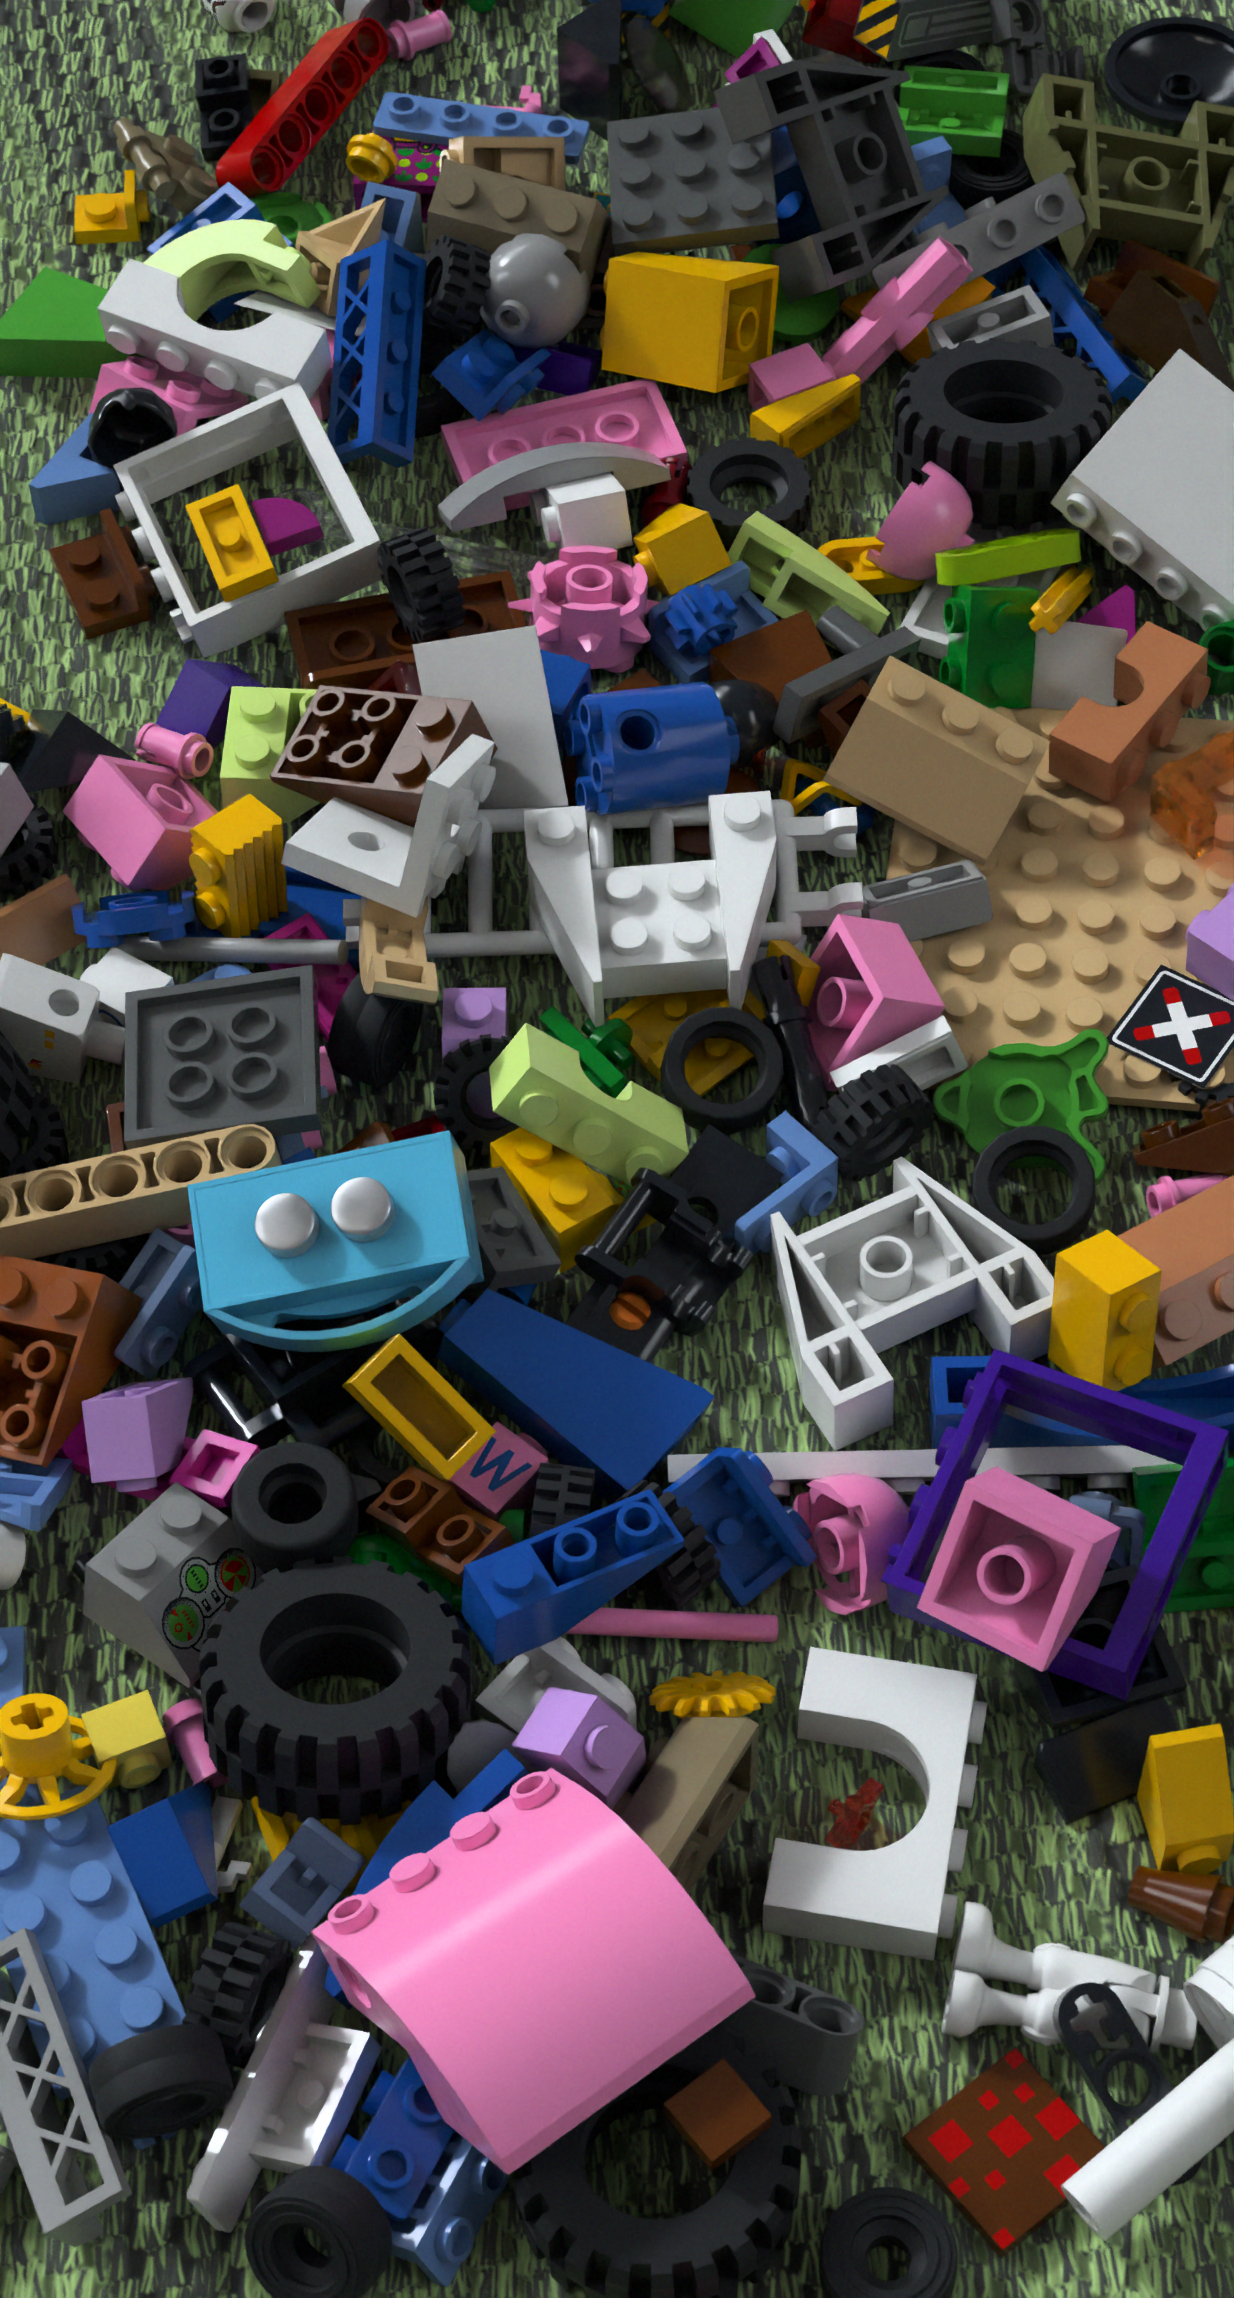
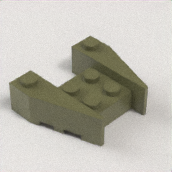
M1042 73L1023 115L1024 159L1035 184L1059 172L1064 173L1085 215L1083 223L1057 236L1071 270L1080 272L1096 238L1101 237L1124 242L1133 239L1147 246L1180 251L1181 263L1200 272L1213 249L1223 222L1224 213L1234 192V107L1195 101L1177 137L1096 123L1094 82Z

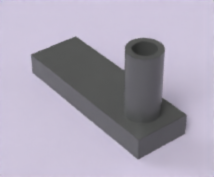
M839 606L830 607L820 617L816 628L821 638L844 656L785 684L774 721L773 732L790 744L820 729L821 725L817 717L819 710L861 679L872 689L890 655L913 667L921 638L905 626L880 638Z

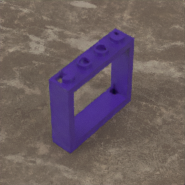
M994 1349L984 1372H977L974 1380L969 1379L962 1399V1407L966 1411L958 1428L948 1426L940 1440L935 1457V1464L940 1467L931 1486L922 1484L913 1498L908 1515V1523L913 1525L904 1544L894 1543L888 1552L889 1563L881 1578V1582L886 1584L890 1612L1011 1657L917 1609L966 1480L975 1477L1008 1404L1182 1465V1470L1104 1650L1067 1637L1046 1670L1126 1700L1228 1463L1229 1431Z

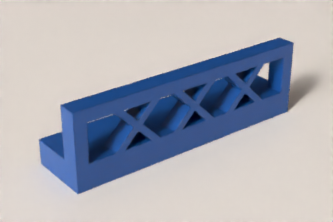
M388 239L341 259L327 437L342 465L366 455H371L395 468L413 463L427 261ZM370 268L369 278L358 294L359 274ZM366 315V327L356 343H354L355 331ZM363 365L362 378L351 394L352 380ZM359 416L358 437L347 442L348 431Z
M1037 246L989 271L983 277L996 287L991 296L993 299L1006 294L1001 285L1022 265L1026 270L1024 286L1030 285L1042 304L1050 303L1052 305L1050 315L1055 347L1059 348L1060 339L1076 338L1078 340L1075 356L1085 361L1091 371L1095 370L1098 374L1102 373L1109 383L1106 386L1111 395L1112 406L1122 396L1133 402L1150 383L1136 362L1116 349L1112 343L1114 336L1100 326L1104 321L1090 302L1083 299L1084 293L1056 256L1043 246Z

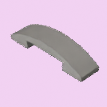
M604 442L557 444L515 455L481 471L438 505L440 518L452 532L506 520L507 514L504 497L607 472H611L625 491L671 480L670 470L654 454L621 444Z

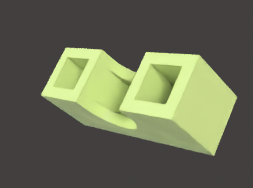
M528 1023L524 1024L489 1067L494 1113L631 1187V1178L639 1168L651 1169L668 1178L689 1154L681 1108L633 1081H630L616 1098L605 1094L583 1072L580 1065L579 1051Z

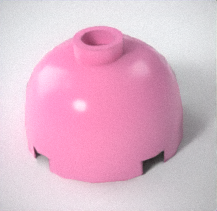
M931 461L927 462L921 469L930 477L923 486L921 483L917 485L911 481L875 538L885 544L881 552L869 549L866 555V560L886 573L902 580L921 581L934 577L937 574L935 553L972 545L975 542V539L967 535L973 519L970 497L960 482Z
M857 1473L835 1474L806 1484L811 1487L810 1491L797 1495L793 1503V1509L803 1518L811 1531L812 1537L807 1542L816 1553L818 1559L814 1563L830 1588L814 1589L822 1604L831 1612L847 1615L868 1609L887 1600L886 1584L881 1582V1578L889 1563L888 1552L894 1543L903 1545L913 1525L908 1523L910 1508L906 1505L903 1498L887 1483L867 1475ZM850 1571V1582L841 1583L834 1575Z

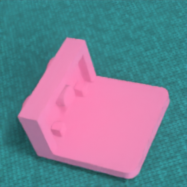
M128 356L126 361L102 364L89 414L94 413L99 401L114 390L122 388L150 389L172 407L177 421V437L194 429L197 419L228 414L248 405L249 398L235 389H221L212 384L208 379L189 372L172 371L163 366L159 361L148 357Z

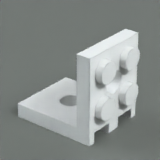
M471 734L426 779L414 828L334 796L286 842L281 864L417 918L422 913L425 897L436 898L444 890L446 880L451 873L458 875L462 871L465 856H469L473 852L479 840L482 822L475 818L479 802L483 803L486 800L495 780L496 768L489 765L495 742Z

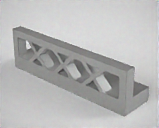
M24 1927L0 1941V1968L20 1957L26 1971V1977L19 1995L16 1997L8 1974L0 1970V2112L44 2234L77 2247L104 2234L97 2214L130 2196L132 2192L111 2136L107 2135L100 2125L96 2100L92 2094L87 2072L34 1932ZM35 2001H37L40 2012L32 2010ZM28 2019L45 2024L50 2036V2041L41 2063L26 2025ZM59 2066H61L65 2078L56 2075ZM52 2084L69 2089L75 2103L66 2129L50 2090ZM84 2130L87 2135L89 2144L81 2142ZM77 2150L95 2157L104 2184L90 2192L87 2190L75 2157Z

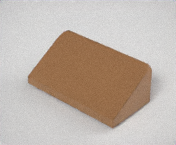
M66 873L0 909V960L3 953L42 966L86 941V935H78L74 932L71 907L81 903L71 879Z

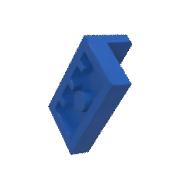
M485 328L447 356L431 374L480 422L495 409L504 415L520 398L524 399L546 376L539 368L551 354L542 347L523 363H520L515 358V353L511 346L502 338L492 335Z

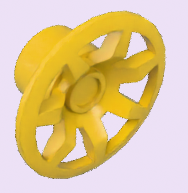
M43 1693L27 1694L14 1698L0 1709V1782L9 1775L6 1785L0 1791V1817L21 1821L59 1817L91 1803L112 1782L117 1770L118 1759L114 1758L104 1761L101 1771L80 1762V1760H84L94 1754L92 1744L87 1735L83 1720L69 1716L66 1704L58 1697ZM71 1732L80 1734L84 1737L72 1740ZM63 1775L75 1785L88 1787L82 1792L61 1801L56 1779ZM29 1784L38 1785L42 1799L46 1804L33 1807L14 1806L22 1800Z

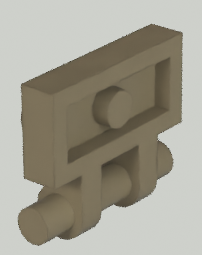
M121 118L114 124L113 131L117 136L118 149L126 160L135 163L137 166L136 175L145 189L154 192L157 198H169L177 211L189 214L216 192L215 187L217 184L215 180L201 169L193 157L195 155L194 149L185 140L172 134L166 138L147 130L144 131L141 127L135 126L129 118Z

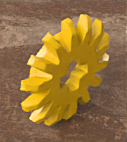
M714 1671L711 1676L695 1672L689 1678L676 1676L668 1682H663L655 1687L649 1696L650 1705H656V1710L659 1712L672 1710V1714L681 1719L683 1717H742L750 1714L752 1711L761 1709L760 1703L771 1704L774 1701L773 1696H776V1688L768 1683L767 1680L757 1675L748 1676L744 1672L739 1671L724 1676L722 1671Z

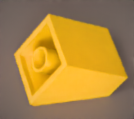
M639 251L610 258L609 268L606 271L603 283L606 295L605 323L599 338L602 350L601 369L713 393L749 383V364L772 356L780 266Z

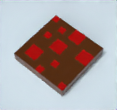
M1016 2047L903 2136L902 2142L906 2150L1001 2259L1070 2203L1060 2186L1105 2148Z

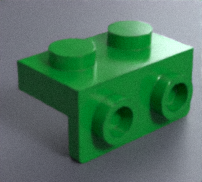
M970 584L952 586L951 597L946 599L943 609V624L945 631L949 633L948 656H944L940 663L939 681L987 708H997L1000 706L1006 708H1031L1036 633L1030 628L1028 623L1035 617L1030 608L1039 599V590L1032 587H974Z

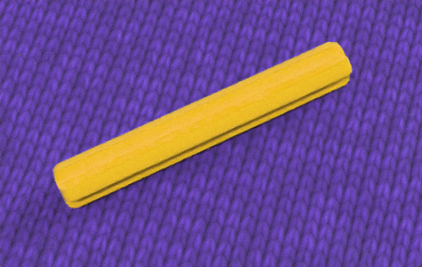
M1074 564L1068 566L1030 608L1035 617L1028 623L1035 633L1044 627L1052 635L1062 627L1093 590L1089 584V581L1095 576L1093 569L1087 566L1080 571Z

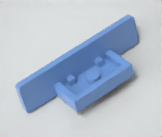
M394 92L384 94L373 122L374 134L448 146L449 139L462 136L564 137L565 163L578 164L580 162L590 133L589 122L584 120Z

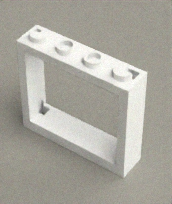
M299 381L113 465L125 490L114 495L127 523L138 518L141 527L131 532L145 562L157 559L160 567L150 571L164 603L176 599L179 608L169 612L183 643L195 640L203 658L229 650L284 625V612L329 604L382 580L380 575L384 573L379 568L377 560L380 558L377 550L380 547L381 541ZM298 438L351 544L278 576L279 581L228 603L223 601L200 611L150 504Z

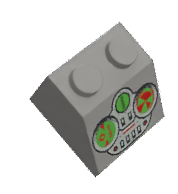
M175 1482L86 1563L83 1615L180 1683L190 1688L200 1679L199 1660L201 1646L207 1641L206 1631L212 1620L221 1610L226 1611V1603L244 1586L251 1590L256 1587V1580L264 1572L245 1555L237 1537L235 1526L230 1518L178 1482Z

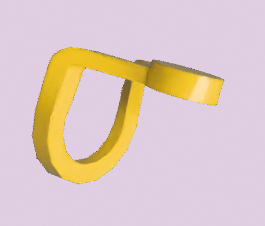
M792 758L785 763L780 799L787 800L792 804L794 817H797V813L825 792L856 806H861L863 802L823 781L827 771ZM798 773L819 781L794 798Z

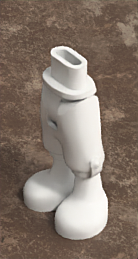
M965 1902L950 1972L952 1977L946 1996L942 2033L963 2037L971 2034L979 2026L1009 2025L1020 2026V2031L1024 2036L1045 2046L1062 2043L1053 2023V2010L1057 1999L1071 1986L1094 1982L1107 1986L1117 1994L1151 2053H1157L1160 2044L1187 2050L1192 2049L1197 2018L1186 1999L1184 1990L1169 1987V1977L1160 1975L1157 1981L1154 1973L1111 1958L1074 1951L1062 1943H1045L1037 1946L1033 1952L1018 1949L996 1937L993 1929L992 1914L986 1906L975 1902ZM983 1980L1026 1985V1988L1038 1991V1993H1027L1024 1996L999 1991L986 1986ZM1082 1996L1075 2001L1079 2014L1070 2022L1076 2032L1083 2030L1091 2031L1101 2048L1126 2049L1129 2047L1123 2034L1115 2042L1107 2040L1099 2025V2020L1107 2014L1102 2002L1088 2004Z

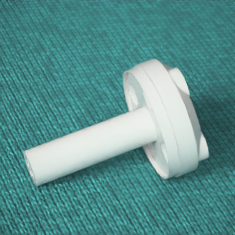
M1234 1936L1197 1966L1196 1973L1183 1984L1184 1994L1194 2015L1219 2051L1060 2186L1076 2212L1104 2241H1107L1234 2131Z

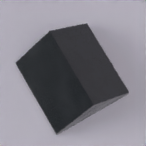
M600 0L557 28L559 108L577 120L588 121L590 130L607 142V122L621 120L623 79L622 0Z
M1135 1564L1104 1572L1097 1592L1068 1637L1104 1650L1138 1569ZM1160 1622L1126 1700L1046 1670L1041 1672L1014 1658L1020 1691L1024 1701L1052 1730L1186 1691L1187 1687Z

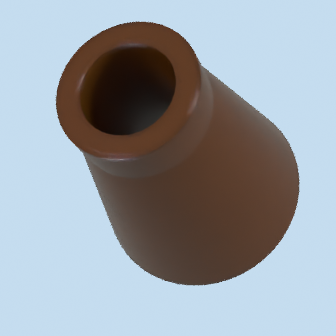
M1142 1865L1137 1868L1129 1889L1128 1907L1147 1913L1203 1946H1206L1209 1941L1223 1945L1229 1940L1234 1928V1886L1226 1884L1225 1876L1156 1870Z

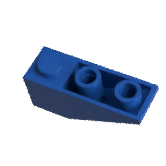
M650 1488L464 1565L461 1613L491 1663L495 1666L556 1640L684 1547L685 1540Z

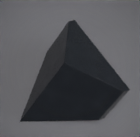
M33 709L13 757L11 767L26 793L81 783L99 754L135 761V759L68 711Z

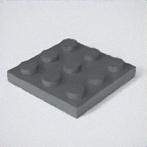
M719 107L607 122L612 241L615 257L637 251L660 254L780 238L772 131L732 145Z
M313 965L125 992L124 1143L127 1150L245 1124L262 1126L273 1137L322 1130L318 984Z

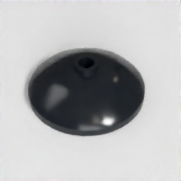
M1193 17L1157 18L1131 27L1112 43L1107 52L1104 66V80L1107 90L1115 102L1133 117L1151 126L1173 131L1181 130L1195 101L1234 107V31L1216 22Z

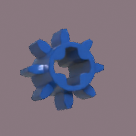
M695 584L683 588L672 598L668 607L669 611L665 613V617L671 625L664 632L678 652L687 648L693 657H698V655L709 657V650L732 641L735 630L738 628L732 616L739 609L725 590L716 593L710 584L705 586Z

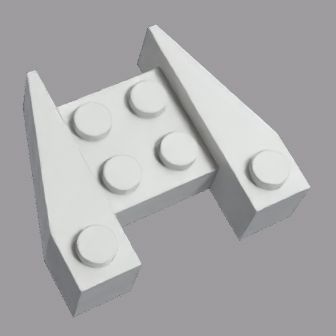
M770 791L708 796L711 860L591 869L585 805L523 810L530 905L595 1027L605 1025L603 999L727 989L729 1007L742 1009L752 973L751 967L755 963L776 887L777 837Z
M903 1157L893 1160V1194L801 1235L796 1236L779 1211L770 1215L772 1262L802 1402L834 1451L893 1425L894 1379L877 1354L968 1313L993 1350L997 1349L1028 1361L1048 1353L1054 1278L1032 1249Z

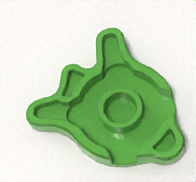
M1091 1028L1083 1030L1070 1041L1057 1046L1013 1043L990 1049L988 1055L976 1062L969 1071L966 1069L957 1079L945 1082L936 1089L933 1095L935 1115L942 1123L956 1129L971 1149L979 1155L998 1135L1020 1126H1047L1064 1132L1086 1151L1095 1171L1096 1186L1105 1176V1160L1099 1151L1082 1135L1080 1129L1085 1123L1104 1120L1109 1113L1108 1099L1095 1079L1097 1071L1108 1057V1039L1100 1030ZM1043 1156L1023 1157L1011 1162L1007 1166L1019 1169L1048 1167L1056 1169L1069 1177L1067 1171L1057 1161Z

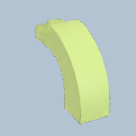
M229 220L198 228L168 243L143 263L178 276L187 310L186 314L195 322L214 303L227 296L244 291L268 292L306 308H309L321 294L310 273L312 266L308 259L295 248L288 247L278 227L266 221Z

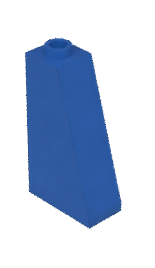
M488 1288L473 1304H470L465 1298L462 1299L449 1312L438 1328L445 1335L436 1357L524 1432L534 1438L563 1465L595 1469L594 1491L610 1504H613L641 1480H648L666 1460L668 1455L673 1452L702 1419L714 1399L710 1392L699 1385Z

